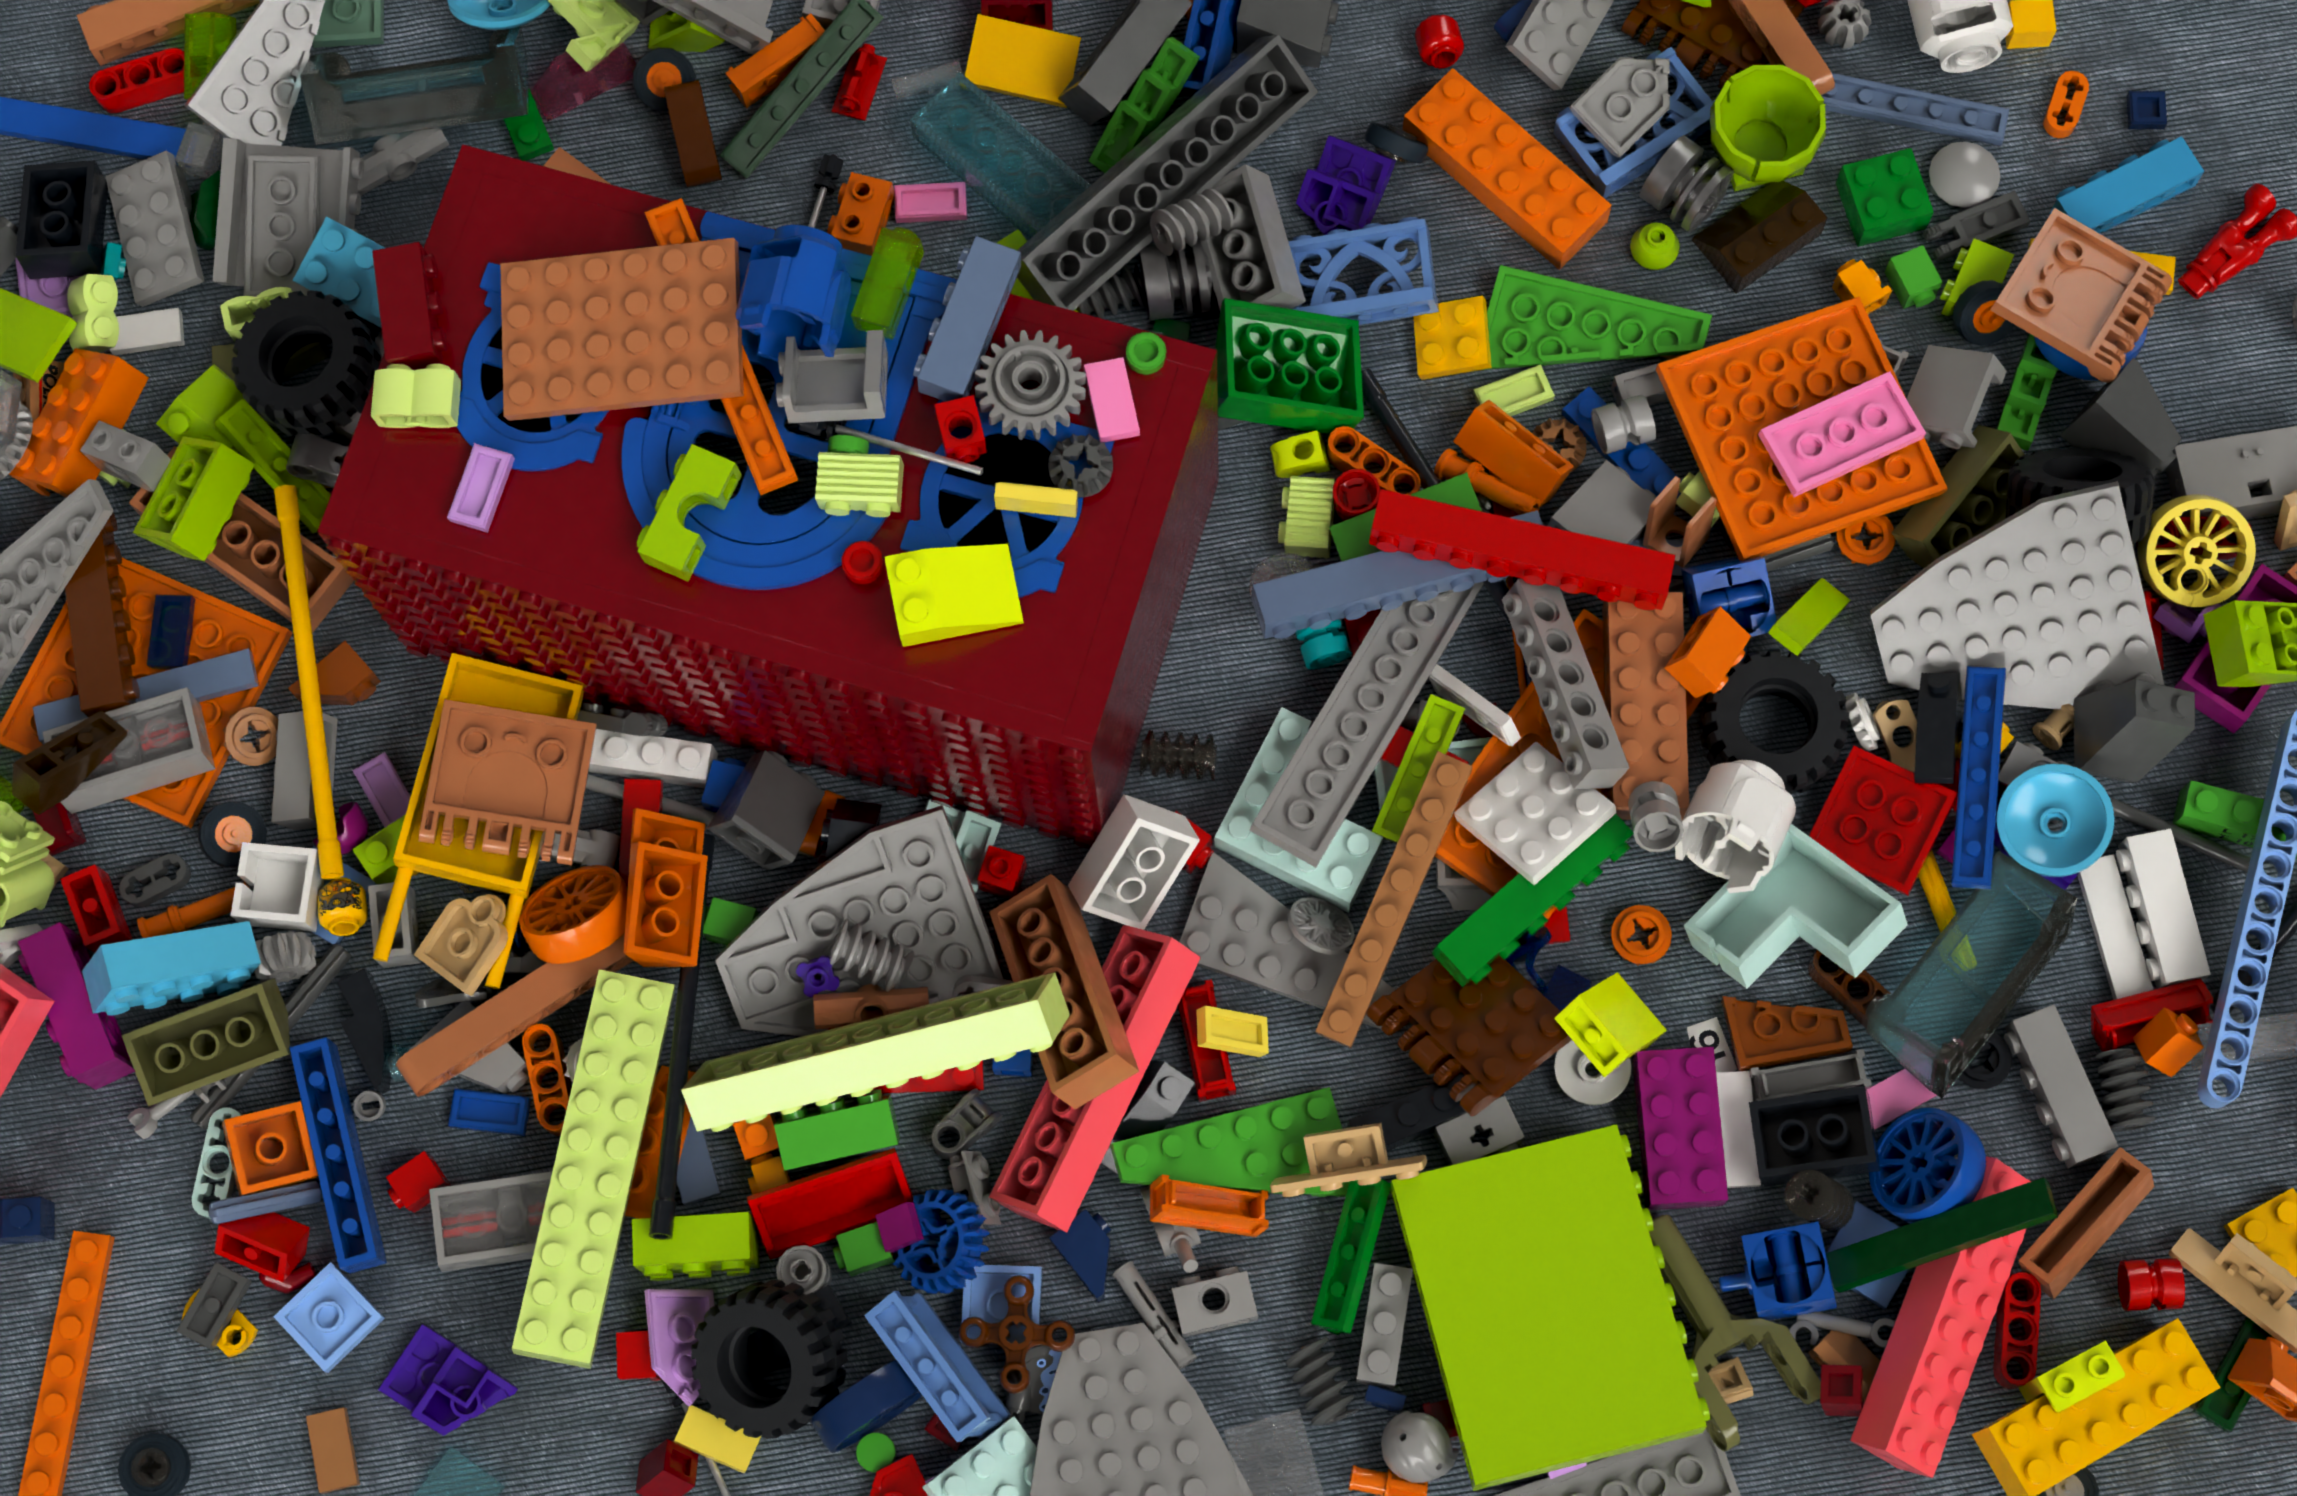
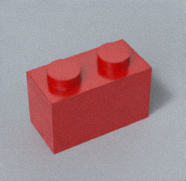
M94 864L60 879L86 948L95 953L100 945L133 940L108 873Z
M275 1212L221 1223L218 1225L214 1253L280 1282H284L306 1255L310 1227Z

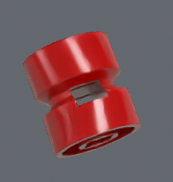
M1351 469L1343 472L1336 479L1333 486L1335 515L1339 523L1377 507L1381 490L1379 482L1373 474L1363 469Z
M2177 1258L2155 1259L2151 1265H2148L2144 1259L2120 1261L2117 1284L2120 1303L2125 1311L2149 1310L2152 1304L2158 1310L2181 1309L2185 1301V1280L2182 1265Z

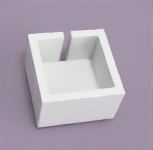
M242 842L237 876L248 885L254 886V889L252 891L244 883L235 884L230 916L237 922L250 921L253 927L316 932L318 924L317 894L324 886V879L321 878L318 849Z

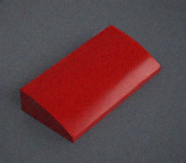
M895 1148L747 1196V1201L771 1260L782 1256L786 1250L794 1246L806 1245L810 1247L837 1238L836 1235L877 1222L875 1215L905 1202H913V1195Z

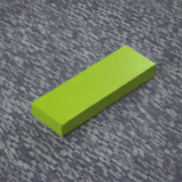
M1821 578L1772 626L1768 633L1789 651L1798 656L1845 609L1851 600L1825 579Z

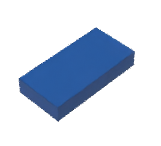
M454 1088L448 1126L455 1129L525 1137L531 1099L524 1096Z

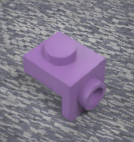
M2167 601L2159 607L2153 618L2162 624L2165 631L2174 636L2181 637L2190 644L2200 636L2208 637L2203 614L2217 609L2221 605L2208 606L2198 613L2191 607H2184Z

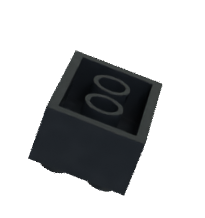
M95 160L24 165L16 258L29 279L101 274L108 186Z
M1865 1086L1749 1102L1758 1173L1764 1187L1880 1171L1870 1097Z

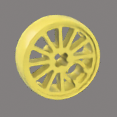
M2201 494L2185 495L2172 499L2155 510L2151 517V528L2146 536L2138 542L2137 547L2139 566L2148 585L2168 601L2191 608L2207 607L2221 603L2238 592L2251 574L2256 554L2254 536L2245 517L2229 503ZM2211 508L2212 512L2199 532L2200 510ZM2187 510H2190V532H2188L2179 517ZM2224 516L2229 521V525L2209 536L2219 517ZM2171 520H2173L2180 532V538L2164 531V527ZM2235 532L2237 538L2236 545L2216 546V542ZM2160 535L2176 543L2175 547L2156 548ZM2199 546L2203 548L2202 555L2193 556L2190 554L2192 547L2198 548ZM2237 552L2236 560L2232 567L2217 560L2218 553ZM2176 554L2174 558L2156 567L2155 559L2157 555ZM2213 564L2228 571L2227 577L2219 584L2209 568ZM2172 569L2170 583L2167 586L2163 581L2162 574ZM2189 569H2194L2198 574L2197 582L2194 581L2189 588H2184L2181 584L2183 573ZM2208 584H2210L2211 589L2205 591L2208 587Z

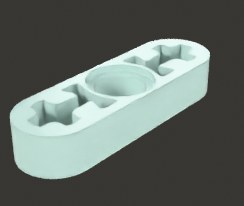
M228 1107L218 1109L210 1117L191 1202L194 1210L208 1219H211L208 1213V1206L203 1204L202 1200L204 1197L211 1196L213 1185L206 1183L207 1177L215 1181H225L223 1187L218 1184L215 1186L214 1195L220 1198V1200L232 1198L235 1185V1176L228 1148L223 1145H214L215 1140L224 1141L225 1134L224 1130L219 1128L220 1123L225 1119H229V1116L233 1118L242 1115L235 1109ZM217 1153H226L229 1157L228 1168L223 1173H213L210 1169L211 1158Z

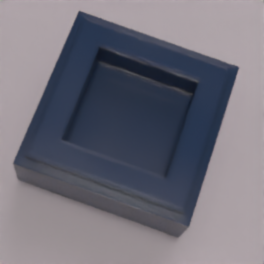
M2129 91L2126 96L2128 129H2165L2167 126L2165 91Z
M1368 1385L1364 1401L1365 1404L1399 1414L1403 1409L1406 1396Z

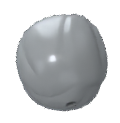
M1408 1410L1395 1415L1383 1430L1381 1448L1386 1465L1395 1475L1412 1483L1430 1482L1446 1475L1454 1466L1459 1454L1458 1449H1452V1443L1443 1425L1436 1418L1426 1413H1411Z

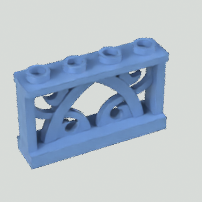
M1672 47L1663 52L1657 50L1646 59H1670L1669 75L1673 76L1676 80L1677 89L1670 97V109L1666 112L1670 115L1666 118V121H1672L1674 126L1670 129L1662 128L1660 125L1661 117L1652 126L1654 139L1647 142L1641 137L1633 144L1636 150L1631 154L1624 153L1620 158H1617L1600 142L1590 144L1580 141L1575 134V130L1582 123L1572 114L1569 107L1561 111L1556 117L1553 134L1562 142L1594 184L1595 191L1604 198H1607L1655 167L1661 157L1679 137L1685 135L1694 142L1711 131L1710 108L1715 100L1712 101L1677 57ZM1683 92L1690 98L1698 111L1694 112L1691 108L1678 101ZM1585 131L1584 134L1586 136L1595 138L1590 131ZM1602 150L1607 169L1602 171L1589 153Z
M1406 217L1400 219L1398 223L1387 225L1371 223L1365 225L1363 229L1352 231L1335 229L1328 232L1327 235L1317 237L1300 235L1294 237L1292 241H1288L1301 285L1307 288H1314L1310 306L1302 307V304L1293 308V310L1358 320L1359 325L1439 312L1430 230L1425 219ZM1416 243L1418 252L1414 259L1400 266L1399 262L1407 257L1408 248L1402 252H1397L1395 250L1396 244ZM1358 255L1374 261L1387 271L1372 282L1367 296L1357 298L1353 289L1347 284L1335 281L1340 272ZM1320 257L1321 263L1318 266L1309 265L1313 273L1320 275L1319 279L1314 280L1304 277L1300 273V265L1303 260ZM1421 265L1424 287L1414 288L1407 273L1412 272ZM1395 279V281L1387 284V287L1393 289L1392 292L1379 293V289L1384 283ZM1330 289L1345 293V299L1333 302V298L1337 293L1329 292Z
M893 1291L864 1315L956 1442H962L967 1437L973 1436L984 1438L1010 1417L1007 1408L921 1293H916L913 1296H902L899 1291Z

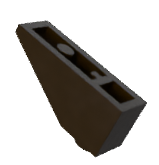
M100 710L13 763L12 795L36 814L40 815L66 799L125 739L127 730Z

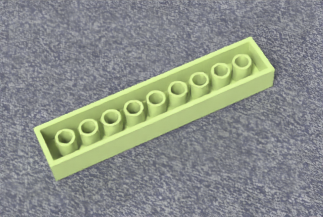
M600 969L598 971L512 1345L514 1354L591 1369L673 1003L674 984Z
M1053 972L708 1060L701 1065L681 1091L696 1131L711 1128L712 1132H718L729 1128L734 1122L746 1120V1123H755L766 1118L770 1113L780 1111L782 1115L791 1114L800 1110L806 1104L815 1102L817 1106H823L834 1102L838 1096L851 1094L852 1097H859L871 1092L874 1087L886 1085L887 1088H895L905 1084L910 1078L922 1076V1079H931L941 1075L946 1069L957 1067L958 1070L963 1071L977 1066L982 1060L993 1058L994 1061L999 1062L1013 1057L1019 1051L1030 1049V1052L1035 1053L1046 1050L1053 1045L1070 1013L1056 973Z

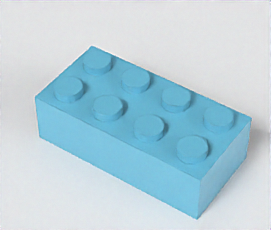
M326 216L292 281L309 290L321 291L324 296L331 294L339 298L358 316L382 328L372 251L385 247Z
M250 921L100 945L82 970L93 1014L106 1012L107 1015L113 1016L125 1013L130 1010V1007L144 1005L145 1009H153L165 1005L169 1000L181 999V1002L187 1003L199 1000L204 997V994L217 992L218 996L233 994L240 991L241 986L251 978L252 973L261 964Z

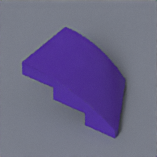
M1329 135L1317 169H1307L1296 204L1306 215L1314 220L1316 226L1324 235L1335 229H1345L1347 231L1363 229L1373 219L1396 160Z
M422 1322L379 1385L378 1390L411 1410V1416L444 1436L460 1427L461 1424L469 1419L482 1414L501 1400L514 1395L518 1387Z

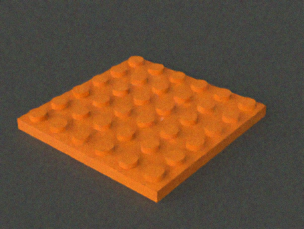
M1860 297L1659 363L1656 367V372L1711 496L1717 499L1716 508L1739 560L1743 561L1758 556L1763 557L1940 496L1948 489L1925 438L1793 497L1758 436L1760 430L1889 371L1903 392Z
M122 558V563L118 565L119 576L122 577L126 587V597L122 598L123 608L127 611L131 622V630L127 631L128 643L131 644L135 654V664L131 665L132 675L135 679L248 648L253 654L259 683L258 687L199 702L203 712L215 770L122 798L192 829L230 755L228 749L224 746L225 733L223 729L227 726L231 715L237 713L242 708L255 707L293 633L288 628ZM67 600L0 723V745L24 756L43 745L38 739L33 707L79 695Z

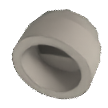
M368 1090L360 1093L355 1098L353 1109L359 1119L374 1121L384 1114L386 1101L379 1092ZM379 1101L380 1103L379 1108L362 1109V1103Z

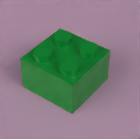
M1912 148L1843 165L1840 170L1836 186L1857 247L1927 228L1934 211Z

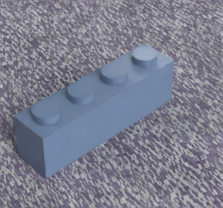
M975 236L971 248L964 247L957 265V270L961 271L956 284L949 283L942 304L947 306L942 319L936 317L930 328L928 340L932 341L929 351L927 355L923 353L919 355L914 368L913 376L918 377V391L920 393L942 401L969 396L975 382V370H980V358L982 355H986L1020 271V251Z

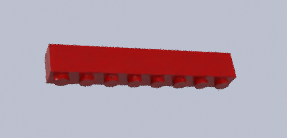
M1384 489L1380 491L1369 539L1370 545H1374L1384 552L1393 553L1401 551L1410 553L1417 559L1424 561L1441 560L1449 562L1452 566L1459 569H1469L1471 567L1481 569L1495 577L1512 576L1521 578L1531 585L1540 586L1547 584L1560 587L1562 591L1571 594H1579L1581 592L1592 594L1606 602H1617L1619 600L1632 603L1635 607L1647 611L1663 609L1676 557L1674 554Z

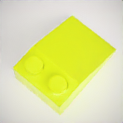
M1008 544L927 548L884 557L899 636L903 647L1024 624Z

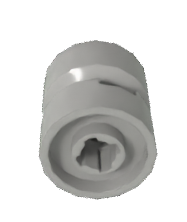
M1644 395L1624 399L1621 401L1620 407L1611 403L1594 408L1591 411L1595 436L1604 454L1626 449L1627 442L1639 445L1656 439L1653 414Z
M1658 781L1646 782L1636 787L1630 794L1628 801L1636 843L1649 852H1663L1672 849L1680 842L1684 832L1676 792L1670 785Z
M806 1245L794 1246L786 1250L779 1258L776 1267L777 1279L782 1280L785 1286L795 1283L804 1288L803 1294L808 1295L831 1284V1268L827 1260L816 1249Z

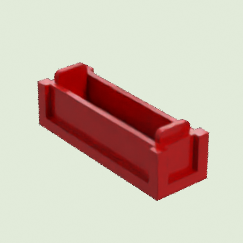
M2198 978L2092 1005L2091 1034L2102 1052L2134 1043L2132 1037L2163 1008H2167L2179 1016L2182 1013L2186 1014L2197 1026H2211L2213 1019L2209 1014V1007L2213 1003V996L2203 980Z
M1212 979L1205 980L1204 985L1186 988L1178 1004L1199 1102L1236 1095V1086L1233 1081L1227 1051L1198 1046L1196 1010L1203 1006L1217 1008Z

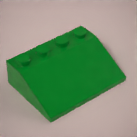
M1227 298L1222 300L1215 350H1217L1218 417L1306 431L1318 430L1319 433L1330 434L1335 428L1341 426H1348L1354 429L1364 418L1358 320Z

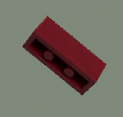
M420 242L373 250L386 362L389 365H407L411 370L424 369L429 364H443L442 352L447 351V340L443 328L439 327L437 315L443 313V307L438 291H434L433 279L438 278V268L433 254L428 255Z

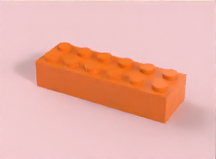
M1452 68L1404 115L1402 133L1428 146L1426 155L1557 269L1560 270L1608 222L1612 204L1455 69Z

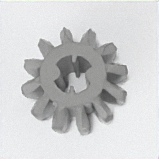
M291 930L286 933L277 932L275 935L265 936L263 940L255 942L261 964L254 972L255 977L260 979V982L275 978L276 983L301 979L303 975L309 974L316 966L315 947L312 945L311 938L304 932L294 933Z

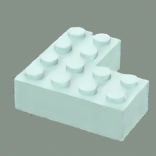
M1281 707L1214 837L1215 848L1319 899L1326 900L1349 913L1382 848V836L1345 819L1318 866L1315 868L1250 831L1253 821L1312 725V721Z
M1791 824L1772 869L1765 876H1761L1754 891L1729 893L1726 889L1727 881L1688 920L1684 928L1695 950L1716 966L1720 963L1725 973L1747 989L1798 937H1801L1856 978L1908 924L1902 905L1898 900Z

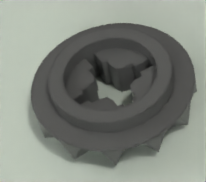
M1072 434L1062 442L1058 441L1056 447L1049 455V475L1057 488L1076 490L1079 498L1089 497L1103 490L1109 483L1113 473V458L1104 442L1098 441L1090 434L1086 436ZM1084 451L1086 452L1087 464L1093 467L1091 469L1084 468L1082 473H1079L1078 479H1075L1074 465L1069 462L1071 460L1077 461Z

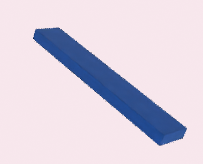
M0 97V135L143 160L167 150L174 155L178 166L187 167L195 138L194 132L190 129Z
M1967 666L1952 887L1991 889L2006 668Z

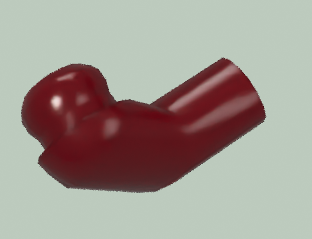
M309 1262L293 1270L284 1282H280L262 1273H259V1279L264 1286L288 1294L306 1286L317 1275V1272L312 1263Z

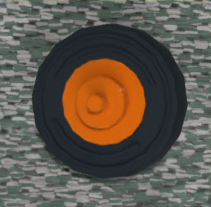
M657 48L648 51L638 60L633 70V86L637 97L646 106L656 111L669 112L664 87L696 80L692 63L684 54L672 48Z
M1993 280L1980 281L1969 286L1959 296L1954 305L1952 318L1955 329L1966 341L1979 346L1991 345L2002 340L2011 332L2014 324L1990 311L2004 289V284Z
M227 801L215 805L203 816L198 827V842L202 852L211 862L221 867L238 868L242 842L266 844L267 829L263 817L253 807L243 802Z

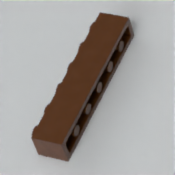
M114 513L106 522L65 587L80 708L87 717L94 715L100 710L105 713L134 704L136 699L140 697L138 682L132 675L131 665L135 664V654L131 644L128 643L127 631L131 630V622L127 611L123 608L122 598L126 597V587L122 577L119 576L118 565L122 563V556L118 545L114 541L113 532L118 529Z

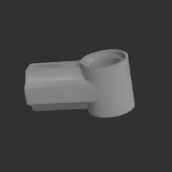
M593 829L589 830V832L578 830L573 863L580 864V867L602 865L614 869L620 849L621 837L602 830ZM555 833L551 858L557 859L561 834Z

